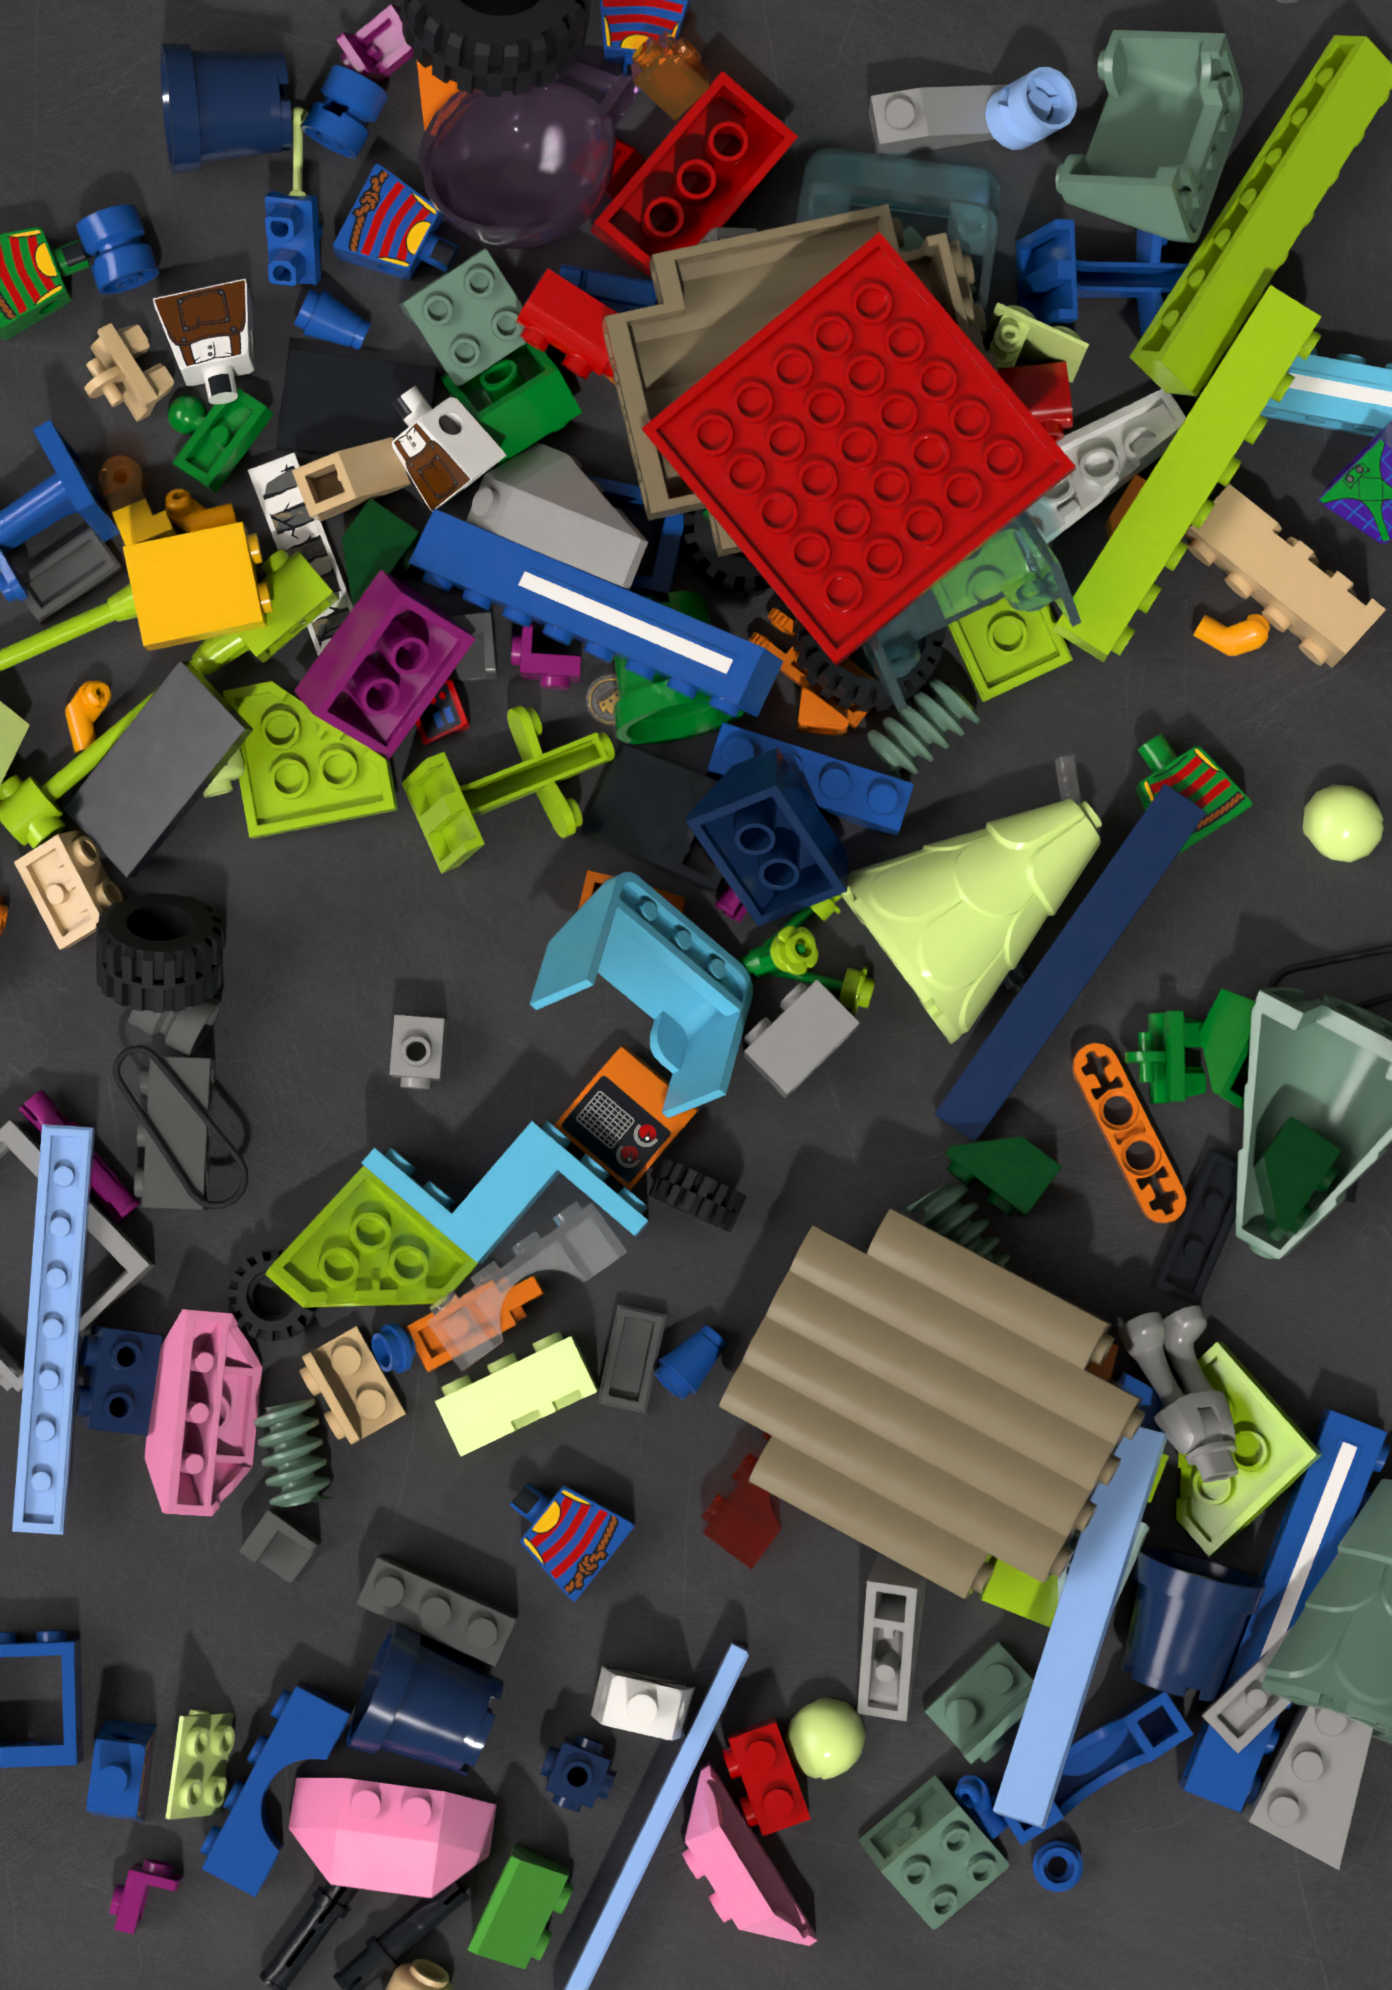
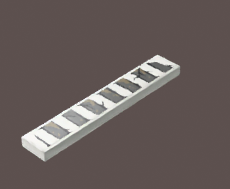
M295 453L249 469L248 472L278 551L285 549L291 556L299 550L339 598L337 602L307 626L319 656L349 615L353 605L322 523L309 516L292 470L300 467Z

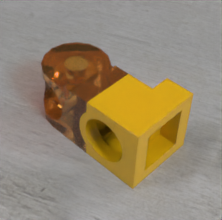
M123 455L113 456L106 460L100 468L99 482L125 545L128 546L176 536L177 533L166 511L153 514L145 495L147 490L146 476L137 462Z

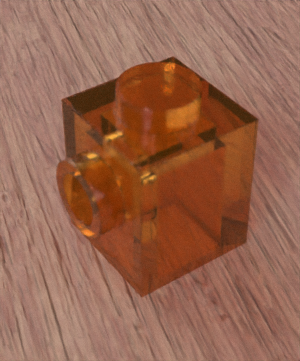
M665 31L656 41L651 37L643 42L632 56V61L634 62L631 65L632 81L674 121L710 88L709 72L700 63L702 60L701 54L684 37L677 41Z

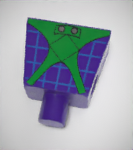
M1392 421L1328 483L1318 499L1325 507L1381 544H1386L1392 539Z

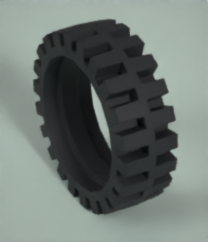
M932 592L922 595L902 612L909 620L915 637L914 654L907 667L895 676L880 680L863 678L840 665L836 666L800 621L795 618L792 632H796L792 644L793 651H799V656L796 660L800 670H808L809 673L806 680L812 687L817 683L823 687L820 695L827 700L833 695L839 698L838 706L848 709L852 704H856L857 711L868 712L872 707H876L877 712L888 710L893 704L898 706L913 696L927 682L941 658L943 652L941 646L945 640V629H940L944 620L941 610L934 611L933 607L937 600Z

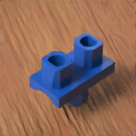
M270 191L265 196L269 282L287 286H294L297 283L317 285L321 281L319 238L323 235V224L318 220L317 196H289L280 192Z

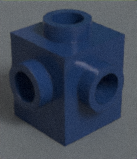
M577 1734L575 1740L565 1737L560 1749L553 1746L550 1747L540 1775L549 1778L545 1790L554 1794L551 1800L553 1803L566 1809L580 1812L582 1805L592 1809L597 1797L607 1800L617 1771L608 1768L612 1755L603 1752L606 1746L604 1743L585 1735ZM575 1766L584 1768L588 1774L586 1782L581 1785L573 1784L568 1778L569 1770Z

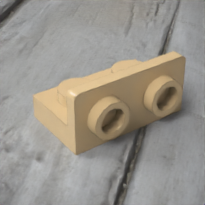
M82 829L58 834L14 862L59 950L70 948L96 932V923L99 922L100 914L103 911H108V906L113 903L123 902L119 888L110 880L100 861V853L96 844Z
M358 1326L302 1356L306 1366L299 1370L313 1396L319 1393L323 1394L331 1409L324 1416L338 1440L347 1437L352 1445L407 1414L385 1373L375 1360L373 1352Z

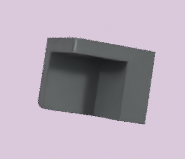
M491 612L449 616L470 632L476 640L448 679L452 678L453 683L498 679L494 626Z
M271 1508L266 1511L238 1552L253 1563L259 1561L285 1581L291 1583L297 1578L321 1542Z

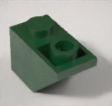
M371 498L341 538L353 608L380 570L396 578L400 571L405 574L411 571L414 566L409 561L421 537L416 529Z
M1292 1116L1280 1127L1254 1166L1268 1235L1277 1242L1288 1230L1295 1235L1299 1232L1313 1211L1306 1203L1314 1191L1317 1190L1324 1194L1340 1171L1333 1163L1342 1150Z
M1022 1136L955 1145L949 1147L943 1154V1157L951 1162L946 1168L949 1173L968 1187H971L974 1181H977L991 1192L986 1200L1008 1217H1011L1015 1211L1022 1216L1027 1215L1062 1168L1060 1164Z

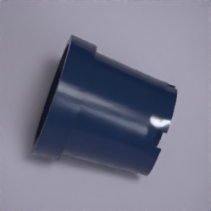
M160 44L163 119L168 161L172 175L199 171L203 163L290 151L292 146L291 103L287 98L286 84L289 82L283 52L191 50L190 44Z
M1142 1546L1136 1558L1133 1573L1134 1579L1138 1581V1587L1120 1671L1122 1673L1132 1671L1131 1679L1170 1694L1184 1697L1186 1691L1192 1688L1201 1690L1199 1700L1216 1701L1219 1698L1224 1677L1248 1615L1256 1614L1265 1592L1266 1584L1246 1572L1204 1557L1167 1548Z
M394 1622L380 1645L362 1688L349 1727L346 1747L373 1755L378 1750H382L467 1776L469 1774V1766L474 1767L482 1752L496 1716L492 1714V1709L488 1705L491 1698L501 1699L504 1681L421 1642V1634Z

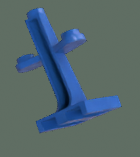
M1055 219L1016 242L1018 306L1030 311L1036 320L1051 327H1064L1078 320L1077 298L1137 297L1142 338L1163 305L1162 297H1168L1188 264L1160 263L1161 247L1168 243V239L1137 229L1136 262L1076 260L1074 220Z
M51 420L36 427L33 431L51 462L55 473L0 511V570L2 572L0 574V590L9 603L16 599L23 602L29 597V593L6 553L59 519L78 512L103 542L120 534L117 524L99 504L103 499L95 484L77 464L81 460L77 451Z

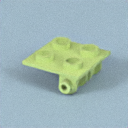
M998 302L983 339V343L990 346L988 351L991 350L995 356L997 369L1013 368L1018 359L1031 365L1066 361L1068 379L1071 383L1074 381L1089 346L1088 343L1080 340V336L1069 328L1063 326L1051 327L1036 320L1034 315L1023 307L1017 305H1009L1007 307Z
M190 1709L189 1715L179 1717L166 1819L220 1815L221 1806L228 1792V1783L225 1776L228 1755L235 1741V1733L232 1728L234 1713L210 1714V1711Z

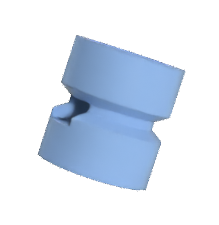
M1038 67L992 94L987 102L985 111L987 127L993 138L1002 146L1011 150H1023L1070 124L1075 116L1077 107L1075 91L1070 81L1060 71L1051 67Z

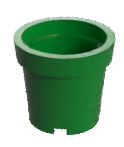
M690 591L667 592L669 602L659 603L712 626L705 598L700 593ZM651 595L645 597L647 599L652 600ZM614 656L619 700L614 705L617 738L623 742L631 744H662L686 740L721 729L722 723L730 725L744 714V711L739 710L736 718L709 706L708 703L711 697L697 692L694 699L685 697L666 687L669 679L655 674L652 681L641 678L624 669L627 661Z

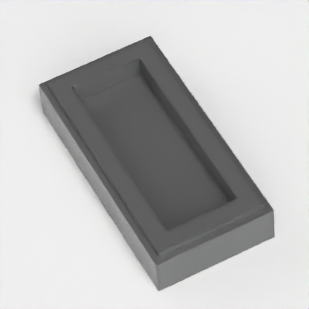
M90 527L19 576L29 593V597L24 602L37 621L43 625L123 568L105 542Z
M622 1305L617 1306L597 1399L598 1404L646 1414L667 1315Z

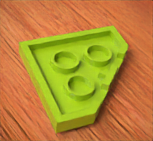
M269 681L223 691L225 700L254 729L240 746L245 771L239 777V783L250 838L256 839L398 810L390 761L313 715L301 700L285 689Z
M363 1166L268 1268L265 1275L303 1308L443 1304L475 1269L478 1263L369 1169Z
M1216 1342L1198 1359V1362L1212 1388L1215 1391L1223 1392L1229 1405L1235 1430V1445L1237 1447L1232 1456L1239 1472L1225 1480L1204 1483L1197 1465H1189L1185 1459V1456L1188 1454L1181 1455L1178 1452V1468H1181L1180 1498H1177L1176 1519L1209 1557L1216 1556L1323 1455L1223 1342ZM1181 1384V1391H1182V1393H1183L1184 1396H1185L1186 1393H1185V1390H1184V1388H1183V1386H1182V1384Z

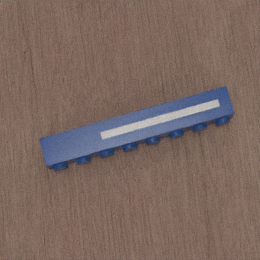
M437 509L433 510L409 561L411 565L425 573L421 581L435 589L449 594L451 587L454 586L464 591L461 597L463 600L481 609L489 611L492 603L505 608L502 616L516 624L529 628L531 622L535 621L545 626L542 631L544 635L570 646L573 638L584 642L586 645L583 651L607 663H611L614 656L627 661L624 669L649 681L653 680L655 674L669 679L666 685L669 689L690 699H694L697 692L711 697L708 703L709 706L735 718L739 710L758 717L784 662L764 647Z
M1323 1410L1311 1441L1323 1455L1300 1475L1295 1482L1258 1578L1266 1584L1265 1592L1256 1614L1248 1615L1224 1677L1219 1697L1296 1623L1305 1608V1602L1338 1554L1337 1546L1351 1527L1354 1518H1357L1372 1495V1492L1366 1490L1372 1472L1380 1473L1386 1462L1390 1445L1384 1443L1388 1432L1333 1410ZM1292 1702L1285 1709L1288 1710ZM1278 1716L1239 1753H1236L1204 1719L1178 1785L1184 1791L1241 1813L1244 1803L1252 1805L1258 1794L1262 1776L1256 1774L1263 1755L1270 1757L1278 1742L1280 1728L1274 1726Z

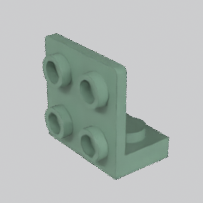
M487 249L478 251L399 303L408 320L414 321L456 386L463 385L526 343L519 337L524 327L516 323L523 306Z
M997 1641L928 1705L924 1712L959 1748L970 1764L978 1758L985 1763L1006 1744L1002 1735L1016 1722L1020 1726L1034 1680Z
M936 1775L858 1840L883 1875L933 1930L940 1927L1009 1868V1863L967 1815Z

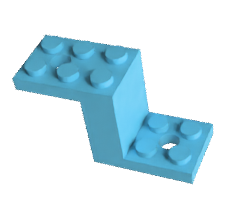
M531 1121L454 1212L449 1210V1208L455 1201L431 1181H428L424 1187L411 1177L417 1168L391 1147L385 1154L374 1148L362 1161V1164L480 1264L488 1258L559 1173L563 1174L635 1237L649 1223L642 1216L648 1207L625 1187L617 1194L607 1186L604 1181L608 1178L609 1173L587 1154L578 1161L565 1150L571 1144V1141L548 1121L541 1128Z

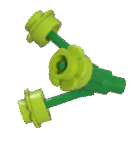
M841 895L799 910L776 934L766 940L762 946L750 949L749 955L735 958L746 968L749 975L754 974L758 978L771 974L773 977L790 978L813 984L818 980L825 988L841 992L839 1002L845 1008L851 1009V1014H856L859 1006L869 1008L876 981L866 977L868 968L865 966L862 971L848 967L844 981L807 972V968L815 966L819 952L814 935L807 928L799 926L813 912L823 921L834 912L839 915L841 909L835 903L842 897Z

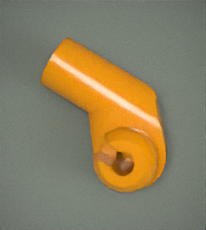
M181 488L170 491L165 498V511L171 522L187 533L237 523L232 503L206 509L191 498L187 490Z
M1205 614L1193 636L1225 655L1238 656L1259 649L1268 639L1270 624L1264 616L1251 614L1248 615L1247 620L1227 627Z
M101 680L85 682L66 706L65 716L75 754L82 753L97 740L93 723L111 699L109 686Z

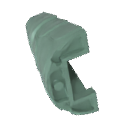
M1271 987L1259 990L1255 1005L1251 1011L1248 1083L1245 1085L1243 1149L1238 1151L1236 1237L1249 1243V1248L1257 1255L1278 1260L1290 1254L1346 1199V1190L1385 1154L1387 1146L1392 1142V1022L1359 1006L1328 995H1324L1322 1000L1318 998L1312 1001L1302 999L1304 992L1301 989L1287 987ZM1292 1116L1342 1150L1333 1163L1340 1171L1324 1194L1317 1190L1314 1191L1306 1203L1313 1211L1299 1232L1295 1235L1288 1230L1277 1242L1268 1235L1254 1166L1280 1127Z
M1382 1479L1337 1546L1338 1554L1305 1602L1303 1612L1268 1665L1261 1690L1297 1705L1338 1713L1373 1728L1372 1737L1392 1745V1480Z

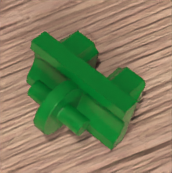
M1184 1011L1148 1014V1032L1138 1033L1139 1051L1124 1053V1063L1139 1064V1083H1150V1104L1185 1102L1186 1097L1203 1094L1206 1091V1073L1203 1067H1185L1184 1048L1202 1047L1199 1032L1204 1022L1184 1017Z

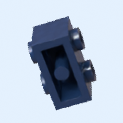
M92 1325L91 1335L84 1336L80 1351V1363L85 1365L86 1368L83 1386L78 1385L76 1387L74 1415L78 1416L77 1425L88 1429L148 1436L163 1335ZM120 1350V1356L117 1359V1353ZM113 1400L112 1407L109 1409L110 1403Z

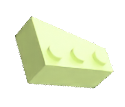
M560 1331L533 1343L532 1345L536 1351L533 1355L518 1361L515 1354L512 1353L487 1365L491 1375L472 1383L469 1375H466L441 1387L445 1397L435 1401L460 1456L599 1391L574 1336L563 1339Z

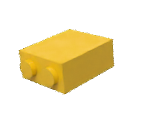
M243 522L123 546L142 642L148 651L267 627L265 613L273 612L271 596L267 582L258 584L254 564L263 563L257 533L248 534Z

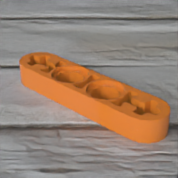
M1092 1043L1084 1046L1076 1053L1072 1061L1074 1078L1140 1210L1146 1218L1155 1223H1168L1176 1220L1181 1216L1186 1207L1184 1189L1116 1054L1104 1044ZM1090 1052L1096 1058L1105 1056L1109 1065L1102 1069L1107 1083L1109 1084L1117 1077L1121 1084V1088L1108 1090L1097 1100L1094 1098L1091 1089H1098L1101 1085L1094 1074L1085 1076L1081 1068L1088 1063L1086 1054ZM1115 1096L1126 1099L1132 1109L1129 1121L1120 1126L1109 1123L1103 1113L1106 1101ZM1137 1141L1149 1144L1154 1152L1152 1165L1142 1171L1132 1168L1126 1159L1128 1147ZM1161 1167L1166 1174V1178L1156 1180L1164 1193L1173 1191L1176 1200L1170 1203L1172 1212L1168 1215H1165L1162 1209L1154 1211L1151 1209L1149 1202L1155 1199V1193L1150 1183L1140 1189L1136 1181L1137 1179L1152 1176Z

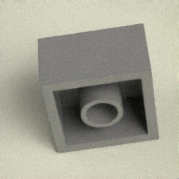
M818 980L809 988L801 981L780 1002V1007L784 1012L773 1023L765 1017L745 1036L744 1042L749 1047L744 1051L743 1057L785 1099L860 1024Z

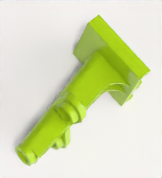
M519 705L508 710L507 719L522 760L521 763L472 783L459 786L445 752L425 759L402 782V786L441 874L461 866L485 845L475 823V817L535 792L556 833L562 838L575 834L576 828L583 823L580 808L574 799L568 798L565 800L556 783L613 760L615 752L608 735L604 732H596L542 754L537 736L542 734L540 718L534 708H524Z

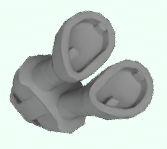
M1190 1306L1182 1308L1164 1320L1158 1312L1142 1314L1125 1323L1119 1329L1118 1335L1126 1352L1137 1361L1159 1396L1163 1409L1154 1417L1155 1422L1181 1455L1188 1454L1185 1456L1188 1464L1197 1465L1204 1483L1225 1480L1235 1476L1239 1470L1232 1456L1237 1447L1235 1445V1430L1230 1408L1224 1393L1215 1391L1200 1367L1194 1350V1342L1207 1326V1318L1202 1307ZM1167 1359L1170 1362L1174 1372L1176 1373L1178 1379L1180 1380L1185 1390V1396L1179 1388L1171 1372Z

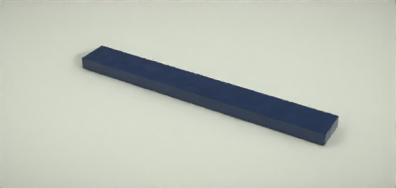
M1163 785L935 1112L936 1116L977 1143L1207 812L1168 785Z

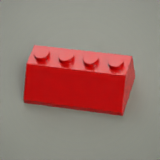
M722 71L596 219L590 232L627 264L652 278L649 266L652 254L698 245L711 229L723 227L795 142L798 136Z

